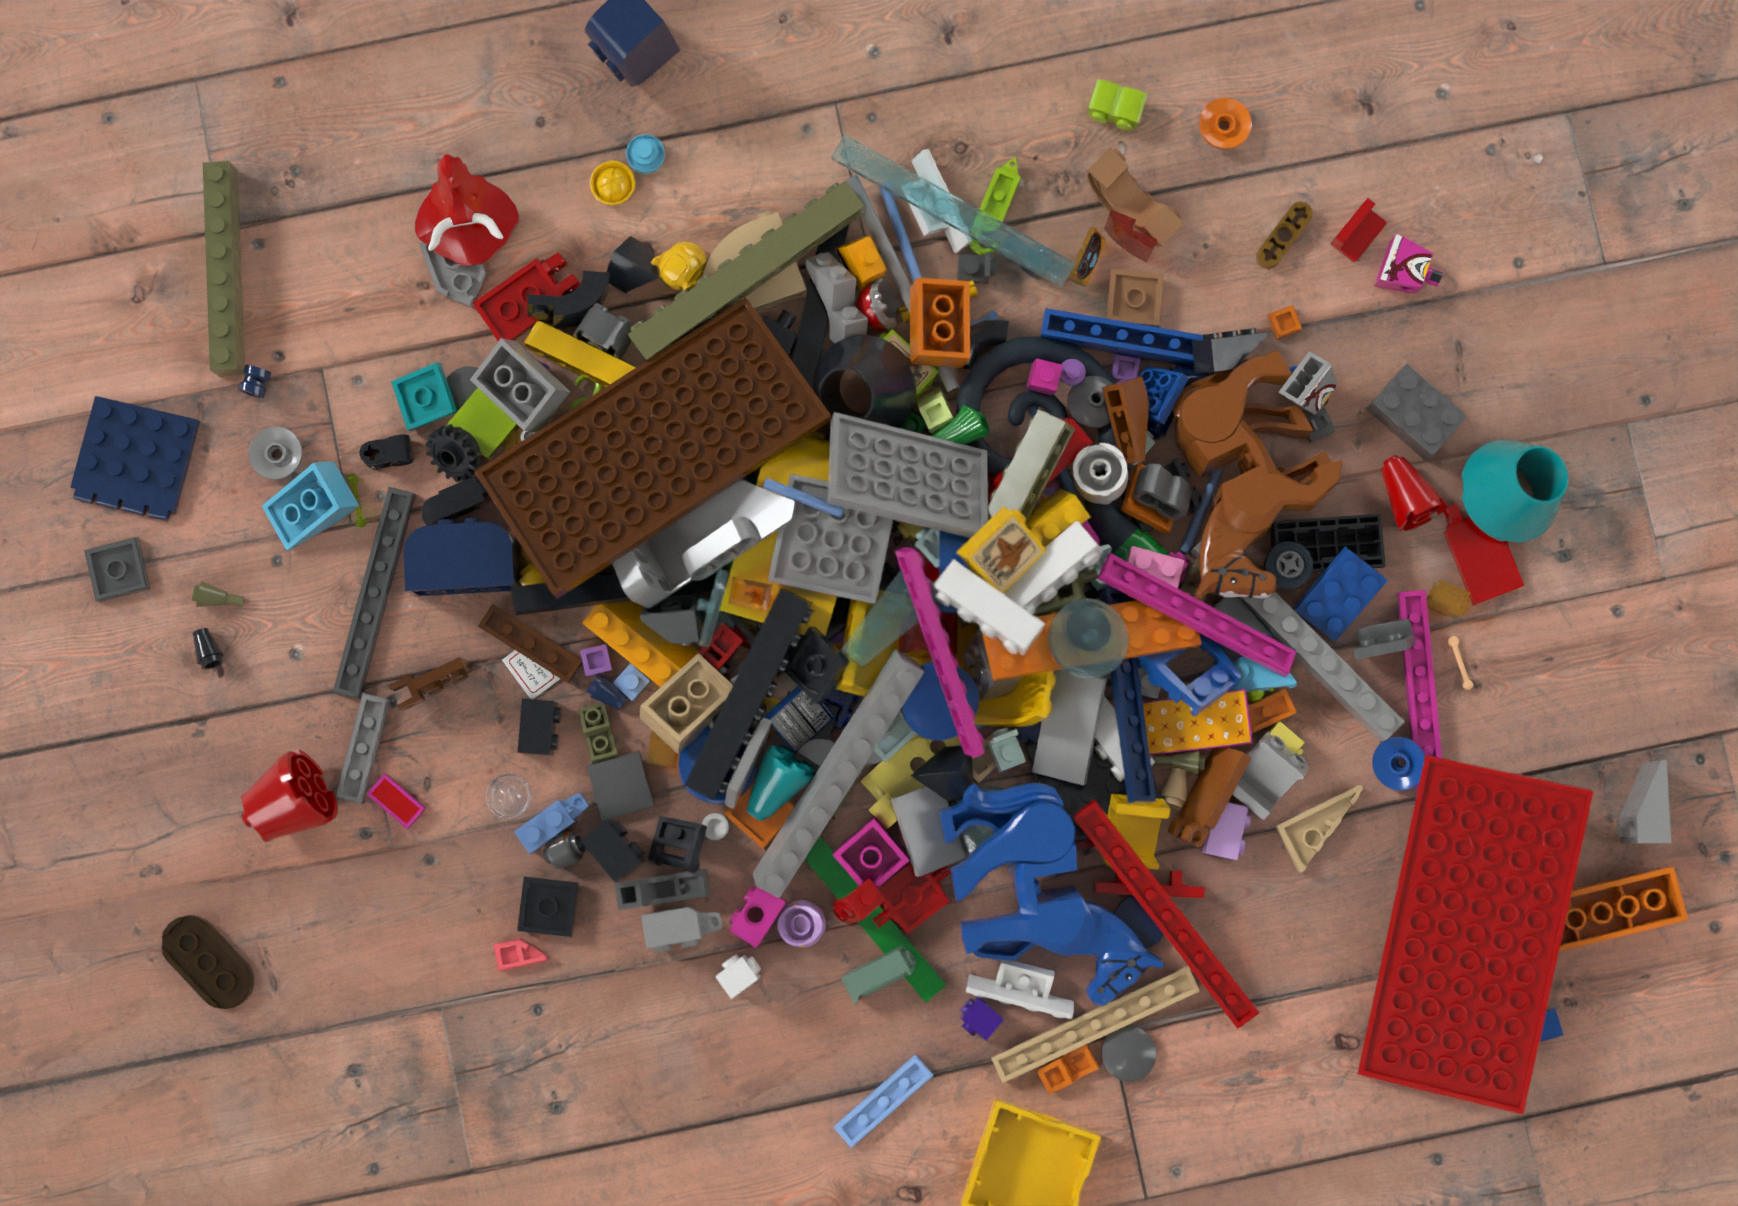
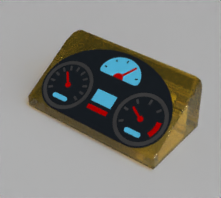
M1093 226L1090 227L1068 276V280L1084 287L1087 286L1106 244V239Z

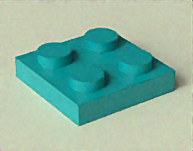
M439 362L391 381L407 431H415L457 413L442 364Z

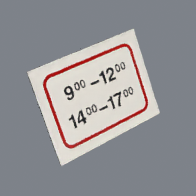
M516 650L502 659L530 699L536 698L560 680L559 677Z

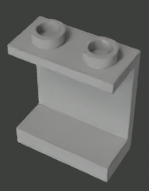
M1269 732L1247 753L1252 758L1233 792L1236 798L1263 820L1270 814L1274 804L1298 779L1302 780L1309 769L1301 755L1291 752L1285 747L1282 739L1275 735L1272 736Z

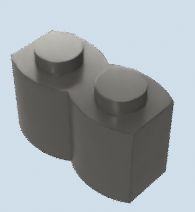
M1150 463L1139 470L1133 498L1144 506L1154 508L1166 518L1178 520L1187 515L1194 487L1185 478L1172 476L1162 465Z

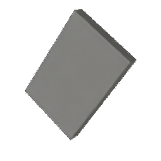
M766 718L760 720L728 785L725 805L734 809L768 740L772 721Z
M926 786L891 799L915 876H922L966 858L959 836L948 844L945 843L939 810L949 807L947 800Z

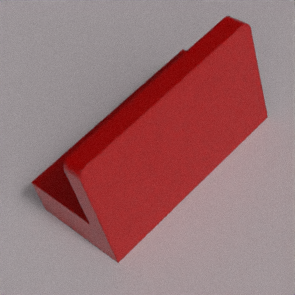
M1368 197L1330 243V245L1354 263L1387 224L1383 218L1371 210L1375 203Z

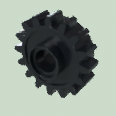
M449 424L447 427L442 425L428 436L430 440L426 442V446L430 450L426 454L433 458L430 462L431 465L439 467L438 473L445 472L446 479H450L453 476L455 482L461 479L463 481L467 480L475 474V471L479 469L478 466L482 464L480 460L481 451L477 441L469 432L461 427H453L452 424Z

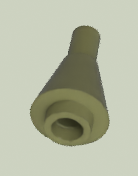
M201 581L200 586L195 585L192 601H196V607L225 604L243 607L244 596L227 594L226 591Z
M1200 749L1173 755L1156 754L1155 765L1172 766L1173 768H1180L1188 773L1199 776V771L1205 770V755L1200 754Z

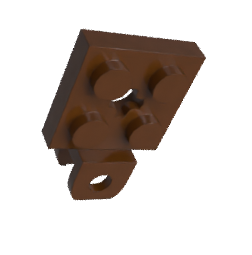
M458 657L417 678L408 675L388 686L394 692L406 686L408 687L412 697L398 704L399 709L405 711L426 701L423 694L429 693L432 696L443 691V685L453 681L454 684L466 680L469 677L468 673L472 672L473 669L469 661Z

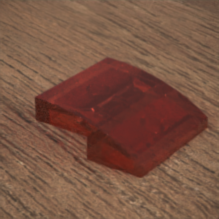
M1111 210L1104 227L1105 231L1125 251L1147 262L1157 239L1133 230L1136 219Z

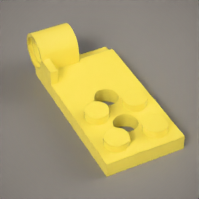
M915 734L886 763L884 761L879 763L861 780V783L878 800L869 811L886 830L897 821L891 799L925 786L910 776L914 773L910 767V762L915 757H920L925 762L935 755L930 749V744L933 740ZM958 736L942 740L946 747L961 746Z

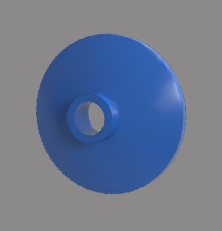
M1405 737L1389 738L1383 741L1374 752L1372 760L1374 773L1378 780L1386 787L1394 790H1408L1416 786L1420 781L1425 754L1421 747L1411 739ZM1399 757L1406 760L1405 767L1398 764Z

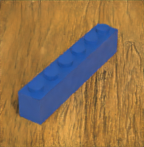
M1045 308L1040 337L1067 342L1078 348L1195 367L1192 341L1203 340V335L1048 308Z

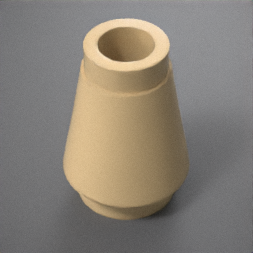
M1172 768L1161 793V797L1171 809L1178 810L1182 809L1183 804H1186L1188 773L1180 768Z

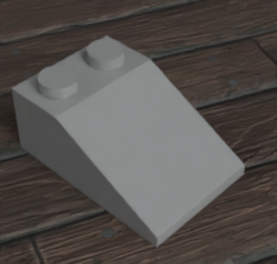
M1667 760L1642 763L1620 813L1619 822L1616 825L1617 837L1620 838L1621 844L1671 843Z

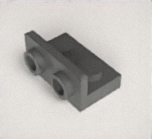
M1401 619L1359 628L1357 633L1360 645L1353 650L1357 660L1410 649L1416 644L1410 619Z

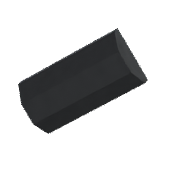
M1381 514L1274 521L1272 524L1271 548L1282 542H1295L1302 545L1309 551L1312 557V573L1324 572L1345 546L1371 567H1386Z

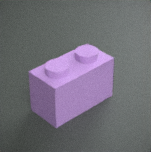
M1227 803L1214 830L1209 828V835L1204 841L1202 853L1230 860H1238V855L1242 856L1245 849V840H1242L1243 831L1249 828L1251 814L1247 813L1248 807Z

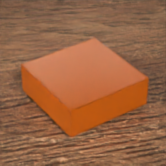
M1293 305L1267 315L1276 340L1302 331V326Z

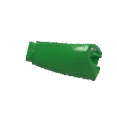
M963 404L957 416L946 426L935 432L932 437L965 445L990 435V429L983 414Z

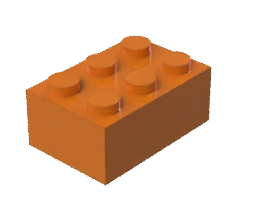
M917 278L910 287V364L962 368L970 359L969 281Z

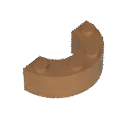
M1110 147L1086 172V177L1092 191L1109 213L1131 233L1151 245L1163 246L1184 224L1180 220V214L1171 206L1168 207L1166 204L1155 202L1148 192L1140 190L1136 185L1137 181L1128 172L1129 166L1124 162L1126 160L1124 155L1117 149L1113 150Z

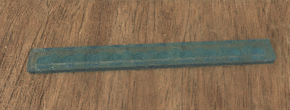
M845 134L831 157L838 164L1060 288L1064 286L1076 264Z

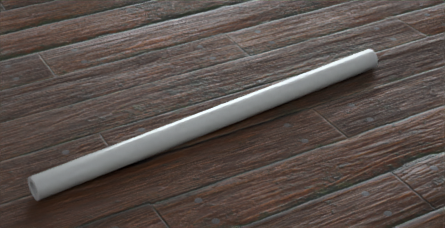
M858 175L852 176L846 182L864 205V214L862 216L910 313L911 285ZM935 366L948 393L960 388L950 367Z

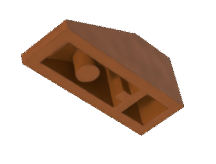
M1143 376L1122 380L1102 387L1117 448L1122 452L1127 464L1145 461L1149 400Z

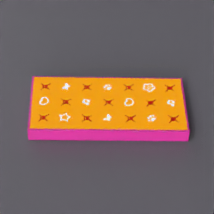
M1246 689L1229 691L1196 716L1191 714L1193 708L1182 700L1179 703L1174 702L1170 698L1142 702L1150 755L1253 743Z

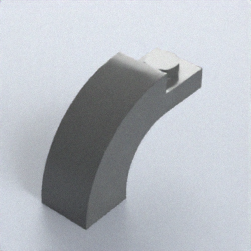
M707 869L698 870L696 873L682 872L615 883L618 910L710 896Z

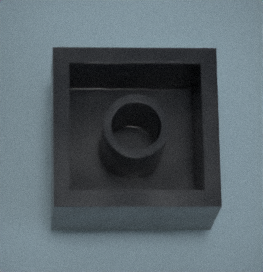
M605 819L580 841L615 883H618L645 862L642 857L645 852L637 842L632 841L630 843L625 836L628 831L619 821Z

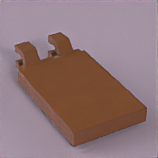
M1225 746L1213 748L1205 762V770L1200 772L1186 798V804H1183L1179 812V817L1172 819L1167 832L1177 836L1179 828L1182 826L1183 830L1177 838L1185 842L1189 841L1194 846L1201 848L1209 835V828L1214 830L1252 757L1244 752ZM1196 832V837L1192 840L1193 833Z

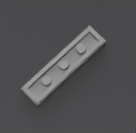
M363 693L335 798L363 804L391 700Z

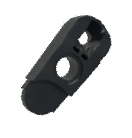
M474 476L438 491L439 494L427 499L422 506L423 521L425 525H437L438 520H455L480 509L479 505L485 501L484 498L490 495L481 482L477 483Z

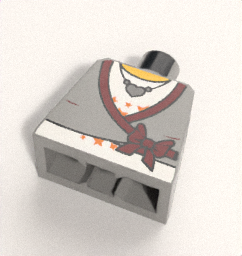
M1309 351L1279 393L1315 415L1321 407L1327 405L1330 395L1337 387V381L1331 364Z

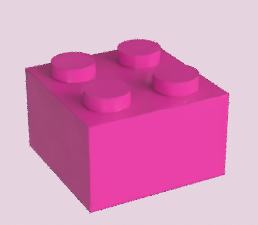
M874 816L833 850V856L858 885L870 878L877 888L909 861V855Z

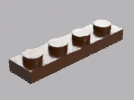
M493 604L478 625L479 628L568 684L583 663L581 659Z

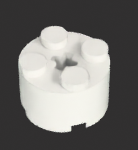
M1099 443L1098 445L1083 448L1076 456L1073 464L1076 489L1083 498L1097 504L1106 505L1120 497L1128 483V467L1122 452L1115 446L1107 443ZM1103 470L1105 471V476H1096V472L1101 473Z

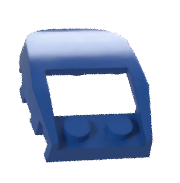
M1201 633L1199 635L1202 644L1199 647L1204 652L1207 651L1214 658L1215 666L1187 686L1166 666L1168 662L1187 649L1136 657L1137 667L1143 668L1149 675L1147 680L1154 687L1159 685L1169 693L1168 697L1174 702L1179 703L1182 700L1192 707L1191 714L1193 716L1198 715L1236 687L1241 679L1240 673L1219 644Z

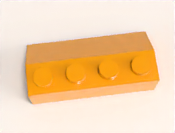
M625 601L596 605L582 623L660 688L700 651L694 645L672 644L643 623L640 615L644 606L636 602Z

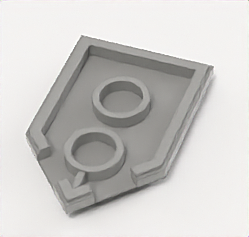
M423 242L420 243L421 251L437 292L472 307V303L475 301L487 275L484 265H459L452 260L439 256L433 250L429 251V246Z

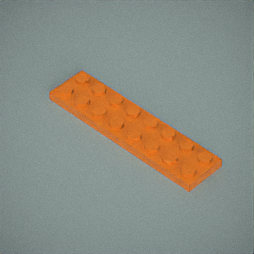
M1140 601L1093 608L1100 611L1107 618L1110 625L1108 643L1102 649L1095 652H1084L1077 649L1069 641L1066 634V623L1068 617L1074 611L1036 617L1044 623L1043 631L1024 656L1019 653L1016 655L1012 654L1003 647L1004 642L997 637L990 638L982 632L993 681L1199 647L1202 643L1199 632Z

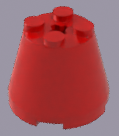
M301 750L296 752L289 751L283 754L241 795L244 809L241 817L247 827L253 826L262 840L269 842L273 839L326 825L337 817V800L334 791L330 790L328 792L326 783L320 776L324 772L319 765Z

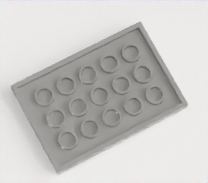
M834 412L830 431L827 504L972 538L988 522L987 450Z

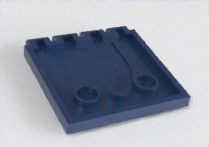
M95 396L70 488L75 489L74 500L93 504L96 495H98L97 505L116 510L120 509L123 500L122 510L125 512L144 516L149 506L148 517L168 521L170 513H176L200 421Z

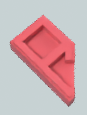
M522 938L494 944L499 971L549 960L548 955Z

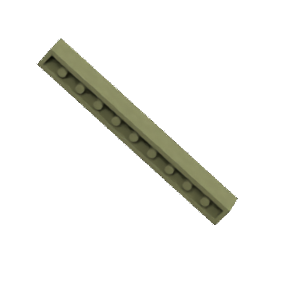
M844 181L840 185L839 183L833 184L826 190V195L822 198L810 200L804 206L805 210L797 215L793 213L786 217L782 222L783 225L778 229L774 230L772 228L766 231L761 236V241L755 245L748 244L740 250V255L734 260L727 259L718 266L717 272L711 276L706 274L696 282L697 286L690 291L686 289L678 293L674 297L675 301L667 307L662 305L652 313L653 317L646 322L641 320L634 324L628 336L645 361L741 301L863 215L864 205L848 183Z

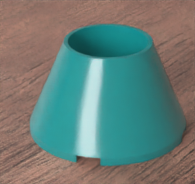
M1509 439L1495 440L1481 446L1468 458L1461 475L1464 492L1461 496L1468 515L1484 533L1502 542L1524 543L1544 534L1555 521L1568 486V471L1562 458L1547 447ZM1516 469L1524 473L1529 479L1533 488V498L1521 488L1517 479Z

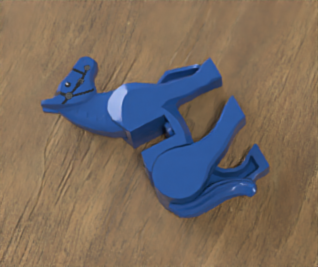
M1032 783L1005 790L984 791L976 784L970 785L964 793L963 801L955 806L939 810L945 843L948 844L971 825L990 827L996 833L982 842L966 860L950 868L955 898L957 902H960L973 891L976 885L988 873L999 866L1012 863V884L1018 910L1011 914L994 916L987 919L960 921L962 942L966 955L973 953L980 958L1015 961L1030 948L1038 945L1065 956L1080 954L1097 956L1095 976L1086 988L1087 996L1097 1006H1105L1120 993L1137 982L1148 967L1163 968L1165 963L1161 961L1162 959L1146 951L1133 930L1125 922L1099 904L1082 899L1074 885L1041 891L1039 880H1036V877L1077 870L1074 825L1070 816L1062 807V798L1055 788L1045 784Z

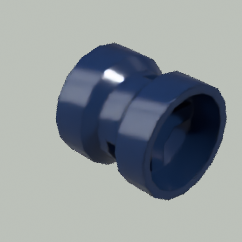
M245 365L243 371L245 377L240 382L238 391L254 397L264 398L266 392L264 386L269 381L271 372L256 366Z

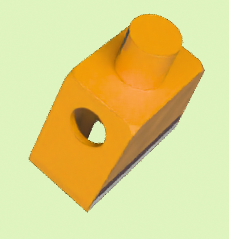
M870 236L856 238L834 249L842 265L856 278L855 291L857 294L861 293L865 286L873 283L876 279L883 278L886 267Z

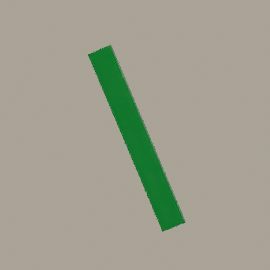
M819 836L807 854L805 861L838 899L845 897L859 885L833 856V850ZM878 906L862 921H858V923L884 954L901 945L904 946L905 950H910L916 962L913 965L915 970L911 975L907 974L904 978L925 1002H928L946 984L891 919L880 928L876 926L877 923L884 919L883 917L876 923L872 920L883 912V909Z

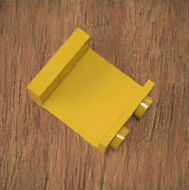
M1111 794L1107 816L1147 868L1159 870L1160 864L1154 857L1161 818L1169 819L1170 807L1164 799L1156 798V802L1128 804L1127 795ZM1100 853V855H1101V857L1103 858V860H1104V862L1106 863V865H1108L1109 867H1111V866L1109 865V863L1106 861V859H1105V858L1102 856V854Z

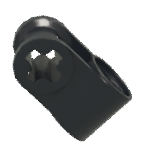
M406 434L368 441L361 446L359 451L361 460L373 470L392 466H405L414 462L410 435ZM376 450L378 454L375 455V460H371L369 457L372 456V451Z

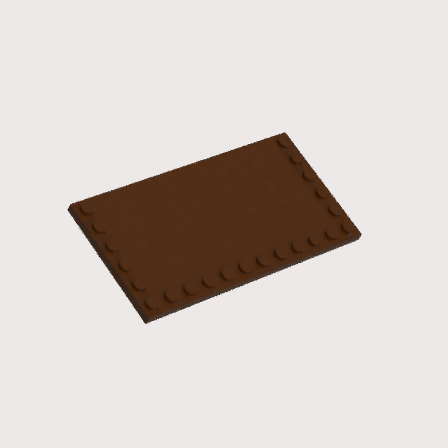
M745 297L475 471V474L550 591L558 599L829 423L832 417Z

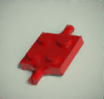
M910 863L878 887V890L886 900L883 902L885 910L872 919L876 923L884 917L876 926L880 928L892 919L908 934L948 904L950 900L942 891L940 881L951 874V870L948 869L941 875L948 866L942 867L934 873L929 872L922 876H915L912 864Z

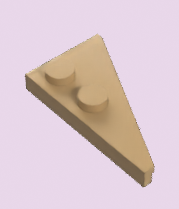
M1361 784L1275 825L1298 873L1303 872L1307 868L1308 863L1322 848L1325 840L1330 837L1342 821L1343 816L1357 801L1360 793L1363 791Z

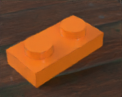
M1286 689L1248 705L1252 733L1297 713Z

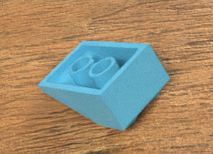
M334 461L314 462L262 505L263 510L287 551L292 550L343 520L359 507Z

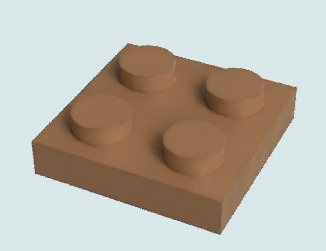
M1111 269L1106 319L1159 327L1164 274Z

